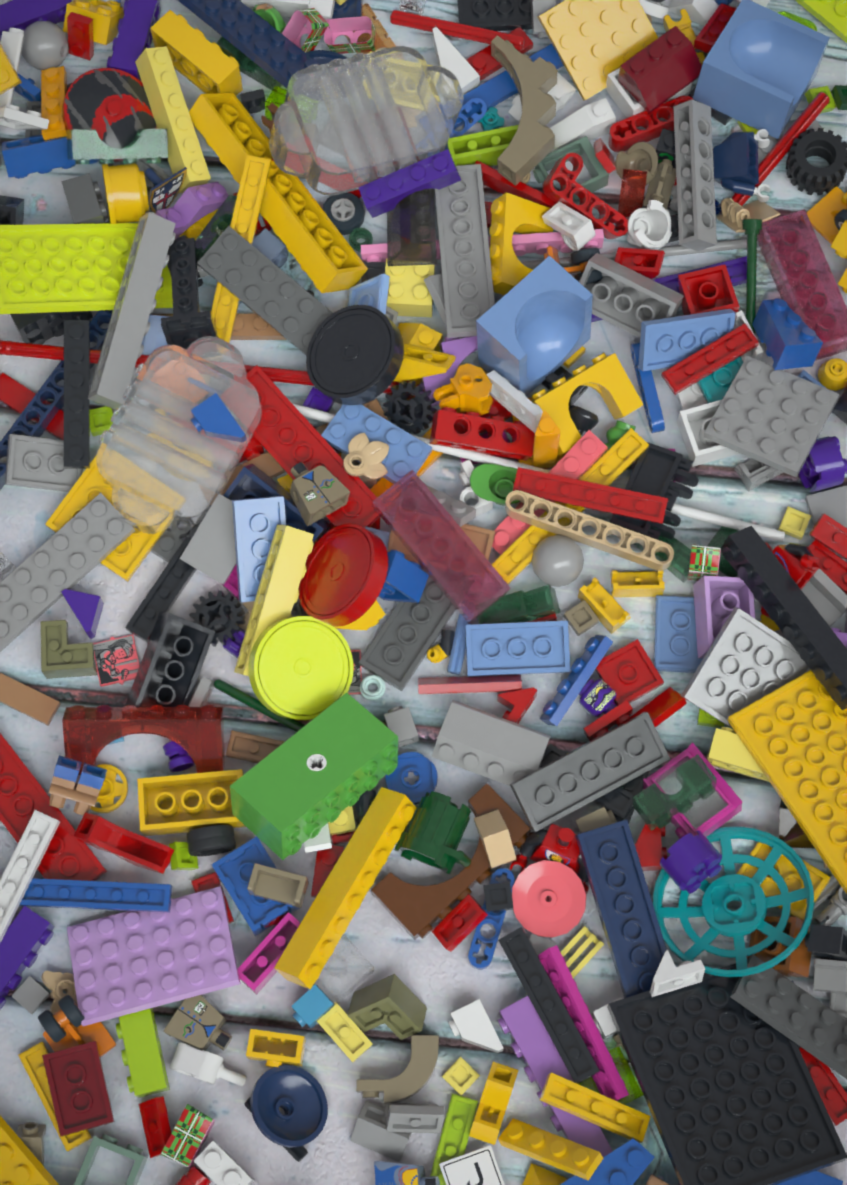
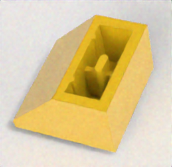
M74 0L67 4L63 31L68 33L67 17L70 12L92 18L94 42L107 45L118 34V23L124 17V7H121L120 3L110 0L107 2L102 0Z

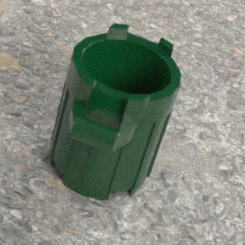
M431 791V793L426 792L425 797L421 798L407 832L403 831L394 850L398 852L400 849L402 851L401 856L411 861L413 858L431 867L447 870L446 874H451L455 863L461 864L464 867L469 866L471 859L463 851H457V848L470 820V808L462 803L461 808L458 809L456 804L450 802L451 797Z

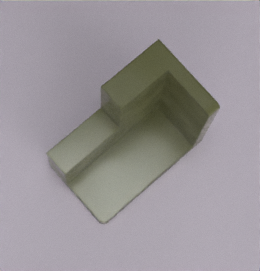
M67 620L40 621L41 671L46 679L97 675V669L94 665L93 643L68 644Z
M392 974L355 991L347 1016L363 1032L385 1023L400 1040H403L422 1031L427 1007L395 974Z

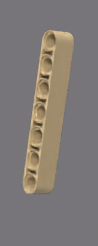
M512 491L506 497L505 510L508 516L557 535L567 536L574 541L655 570H666L673 560V548L665 542L523 491ZM514 500H519L524 506L520 509H514L510 506V503ZM544 509L547 512V516L538 518L535 516L534 511ZM566 517L571 520V525L561 526L558 520ZM591 526L596 532L593 535H586L583 533L582 528ZM613 534L618 536L620 541L616 544H611L606 540V537ZM634 543H639L643 546L644 550L636 553L632 551L630 546ZM664 552L668 560L659 561L655 558L654 554Z

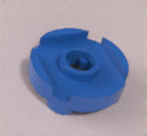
M406 752L398 755L397 768L392 774L386 775L385 779L387 789L405 794L414 805L420 803L421 798L425 797L426 792L431 793V791H435L438 776L435 765L428 758L417 752ZM409 772H413L414 776H419V780L415 781L414 785L404 781V778L408 777Z

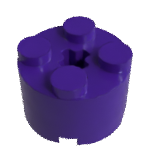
M826 436L816 440L798 474L803 486L811 488L809 492H816L843 483L847 473V460L842 458L839 439L836 436Z
M700 830L696 831V836L689 833L680 838L667 850L670 856L666 860L663 857L660 860V866L680 890H686L689 894L695 892L701 886V882L708 876L712 878L722 869L719 864L722 855Z

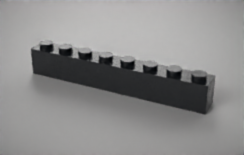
M752 526L729 535L720 549L724 558L731 564L740 579L744 581L754 597L766 610L769 617L776 623L785 638L798 652L801 659L805 661L815 674V677L821 682L833 701L837 703L841 710L846 709L847 648Z

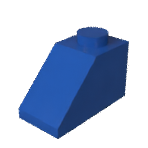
M217 393L191 409L193 418L190 421L198 432L203 430L206 436L237 442L247 440L245 433Z

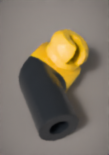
M442 630L440 643L427 651L429 661L439 663L450 656L454 631Z

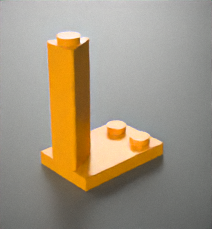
M546 411L542 413L535 432L533 456L527 461L518 460L519 463L542 469H552L568 453L558 455L561 431ZM512 416L513 423L514 421H520L515 416Z

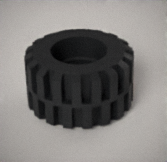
M818 128V131L809 129L807 134L802 132L799 134V138H795L787 158L786 169L787 177L792 178L791 184L793 186L798 185L799 191L803 192V190H806L808 195L817 192V196L823 195L824 191L828 194L833 188L839 187L840 183L843 182L847 171L846 141L841 142L842 137L839 134L834 136V131L828 130V132H824V128ZM818 156L825 159L830 166L825 168L814 167L806 158Z

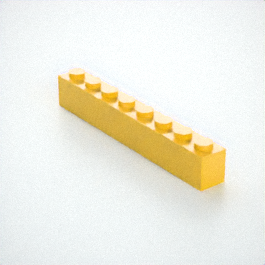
M383 787L379 790L274 967L286 980L311 990L315 981L319 978L322 969L333 954L336 945L346 932L353 916L360 908L367 892L374 884L377 875L417 809L405 794Z

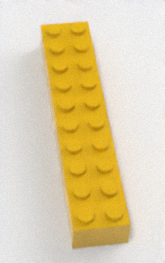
M211 93L199 96L189 111L193 125L206 139V143L218 155L221 163L233 175V179L240 185L246 155L271 160L276 148L234 93ZM271 160L260 209L261 216L267 220L274 233L283 241L287 250L295 257L301 269L307 273L314 286L321 293L348 290L355 286L368 268L294 171Z

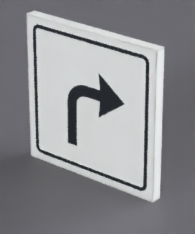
M491 1145L439 1164L446 1185H505Z

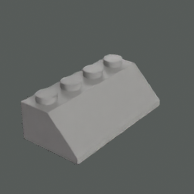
M598 253L588 260L579 281L580 284L593 294V315L639 338L641 337V323L643 321L675 317L684 295ZM593 270L601 271L603 278L599 282L586 284Z
M452 700L439 732L432 757L510 786L511 783L540 768L550 735Z

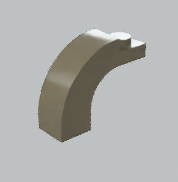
M411 1035V1059L407 1068L400 1075L392 1079L357 1080V1093H362L363 1098H379V1093H384V1104L401 1102L418 1093L428 1083L435 1070L439 1052V1035Z

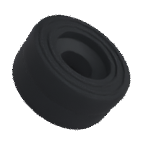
M230 825L202 827L188 832L186 836L188 851L191 856L217 855L236 848L234 829Z

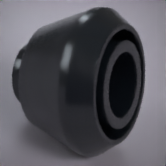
M575 405L569 407L570 417L580 435H583L584 431H591L598 424V416Z

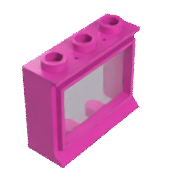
M693 742L685 751L648 778L643 779L644 790L642 792L650 803H656L660 808L658 812L666 823L671 822L675 826V833L679 839L689 833L696 836V831L698 830L707 837L742 811V800Z

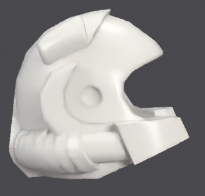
M649 200L647 208H639L630 215L627 226V242L641 249L658 250L668 243L672 235L671 216L668 209L663 207L662 202Z

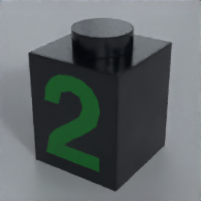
M662 129L656 147L658 164L663 159H668L672 161L671 165L673 168H676L675 132Z

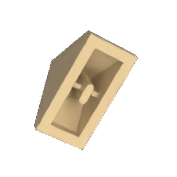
M499 810L473 818L491 869L515 861L516 855L510 834Z

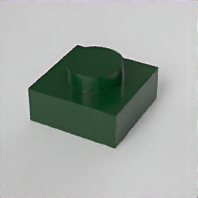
M835 85L831 93L838 110H847V86Z

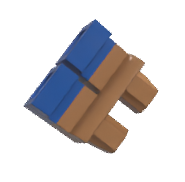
M59 755L49 789L51 794L50 806L59 809L63 808L67 798L76 801L74 812L84 816L85 812H89L91 806H95L107 770L84 763L78 784H76L82 762Z

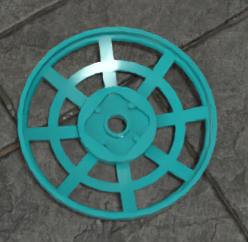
M739 826L718 828L706 838L711 843L720 841L722 859L719 864L720 866L724 865L725 876L716 879L712 883H709L707 880L701 882L699 889L704 892L702 906L687 907L689 893L686 890H681L679 907H662L664 890L670 878L662 868L656 880L653 893L654 910L664 942L683 962H694V959L705 950L720 957L736 958L737 970H722L704 966L705 973L723 977H743L757 974L774 967L786 959L799 946L807 934L814 911L813 885L810 874L802 859L781 839L755 828ZM731 839L754 840L766 844L773 849L765 861L750 855L733 854ZM782 854L797 869L804 888L789 892L784 879L773 868ZM734 863H747L759 869L750 878L736 874ZM768 875L777 884L781 892L780 895L765 897L760 885ZM806 899L805 919L796 938H793L783 932L789 920L791 903ZM736 900L742 903L738 910L732 911L727 908L731 901ZM783 905L781 918L776 928L764 921L767 908ZM705 917L707 924L710 926L709 930L700 938L693 930L688 918ZM664 918H680L686 934L695 943L685 953L671 939L665 927ZM756 929L768 936L759 944L745 948L744 936ZM721 934L733 937L735 950L720 949L710 944ZM774 941L788 947L772 960L748 968L747 956L764 950Z

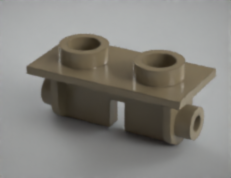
M663 159L658 164L657 174L649 183L643 206L647 207L649 200H657L662 202L663 207L667 209L671 189L676 178V168H673L671 165L672 161Z

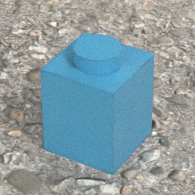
M315 984L311 990L309 989L291 1006L295 1011L292 1017L301 1027L307 1024L311 1029L334 1004Z

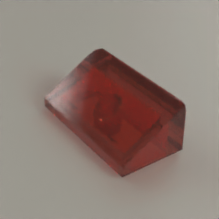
M623 169L618 212L623 216L630 217L635 210L642 208L647 171Z

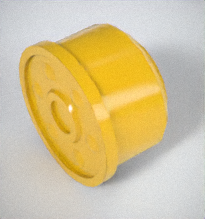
M108 163L102 164L110 223L138 222L145 213L149 212L144 171H139L138 165L135 163L108 166Z

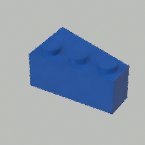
M779 298L762 300L752 325L760 342L765 343L767 346L765 352L774 361L773 369L783 370L812 367L823 341L788 306L786 301Z
M633 1138L604 1156L589 1181L574 1175L560 1185H633L655 1156Z

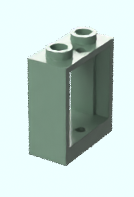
M587 136L549 153L533 170L536 181L543 185L548 176L547 171L553 168L559 158L569 153H576L580 155L592 176V179L580 184L581 186L593 193L607 186L609 173L606 172L596 158L594 148ZM573 194L572 198L574 202L578 200L579 197Z
M103 1134L101 1139L94 1136L74 1185L85 1184L100 1146L135 1160L126 1185H137L148 1157L141 1155L143 1149L128 1144L126 1149L116 1145L118 1139Z

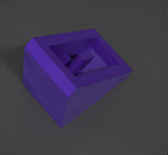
M64 589L61 593L90 640L93 639L96 635L104 605L101 597Z

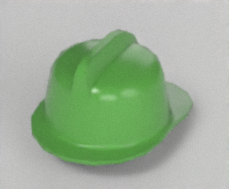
M496 464L479 465L471 473L470 486L473 492L480 498L505 506L507 495L513 491L517 468ZM514 500V501H512V502L510 503V505H511V504H516V503H518V502H520V501H519V500Z

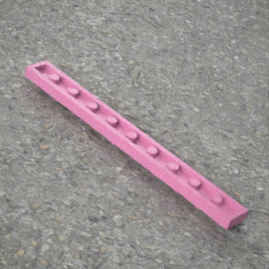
M595 229V237L580 250L602 248L604 240L603 229ZM560 232L512 236V246L516 256H523L526 253L544 255V253H548L547 247L549 246L555 247L562 253L573 252L564 242ZM491 236L488 237L489 248H490V238H491ZM439 240L361 245L362 262L386 263V258L412 260L440 259Z

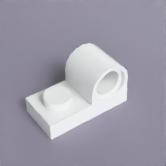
M558 202L542 216L544 223L560 232L566 245L573 251H579L596 235L590 219L561 202Z
M469 459L461 463L459 478L464 487L467 488L461 492L460 501L465 502L468 499H475L478 503L471 507L476 509L477 517L492 510L493 502L482 499L473 492L470 486V476L475 468Z

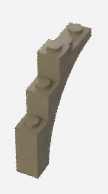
M497 35L491 41V55L506 69L513 79L520 95L522 115L517 132L509 146L497 159L498 173L516 186L554 149L555 135L546 125L556 116V102L547 93L557 84L558 70L551 62H546L541 57L532 62L528 55L521 54L514 48L512 43L507 40L504 41Z

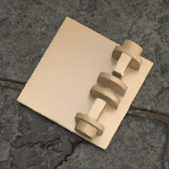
M725 198L721 201L720 205L722 214L717 216V219L736 233L745 232V230H742V220L762 219V224L772 221V218L779 216L780 213L759 200L741 206L731 198Z

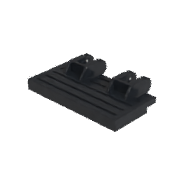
M647 442L649 447L640 455L625 490L668 498L666 507L668 511L665 512L664 524L616 514L612 515L610 523L659 540V537L673 539L675 531L667 525L677 527L681 522V518L678 515L671 513L677 497L691 499L693 491L685 485L695 487L699 479L696 475L688 473L693 461L683 458V455Z

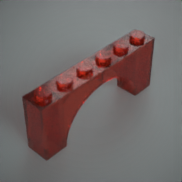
M75 705L65 709L62 719L65 757L82 762L78 775H81L84 763L96 765L98 754L110 742L123 736L142 733L162 736L179 744L193 759L197 773L224 771L223 707H215L213 705H204L202 707H189L187 705H178L176 707H163L161 705H152L150 707H136L134 705H126L124 707H110L108 705L84 707Z

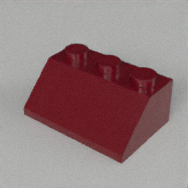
M674 26L620 65L618 81L648 113H651L696 80L700 75L702 65L691 41L677 26Z

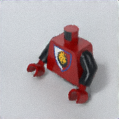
M767 542L765 543L801 590L820 568L816 564L819 562V558L813 556L808 546L789 543L787 545H777L773 549ZM762 606V607H761V613H762V615H764V616L770 618L769 615H768V613L766 612V610H765V609L763 608V606Z
M550 824L546 830L540 829L537 832L532 831L529 833L519 850L521 854L516 855V860L511 862L510 870H512L514 865H520L522 867L521 873L526 869L527 858L534 862L543 860L558 861L575 871L583 882L586 894L588 893V886L585 883L589 882L575 837L576 833L570 828H562L555 824Z

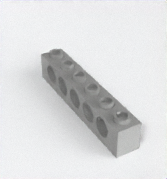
M692 99L674 106L679 245L701 251L717 245L711 107Z

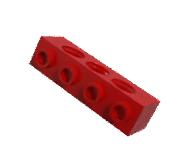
M443 407L433 414L429 444L527 461L533 456L535 433L521 421H514V423L505 422L504 418L498 416H491L490 419L480 417L481 414L476 412L461 414L456 413V409ZM454 423L462 425L464 429L463 434H459L454 430ZM478 428H484L488 433V438H482L478 433ZM503 432L511 435L512 443H508L503 439Z

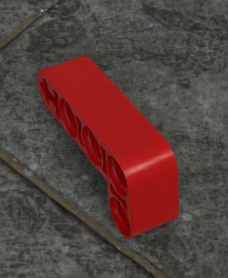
M680 96L663 103L651 113L643 111L616 122L610 128L609 148L618 153L620 151H627L638 142H649L660 137L662 129L675 131L674 106L693 98ZM663 118L667 121H660L658 119ZM637 127H643L645 130H639Z
M569 153L559 158L543 183L544 194L554 202H561L590 219L594 230L603 229L605 238L614 240L625 235L628 232V219L575 181L583 168V160L580 155ZM566 160H568V161H570V162L572 163V165H573V170H572V171H570V170H568V169L566 168V166H565ZM554 180L559 182L561 187L560 191L554 189ZM573 194L579 197V205L573 202ZM593 208L598 210L599 219H596L593 216Z

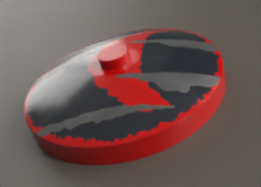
M114 68L90 70L75 79L65 95L62 117L66 131L72 141L82 151L94 158L110 162L132 159L146 150L156 134L157 126L143 84L139 79L125 71Z

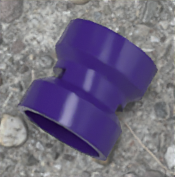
M187 739L174 740L163 746L164 753L169 758L168 766L172 773L187 770L195 765L193 757L188 752L190 747Z

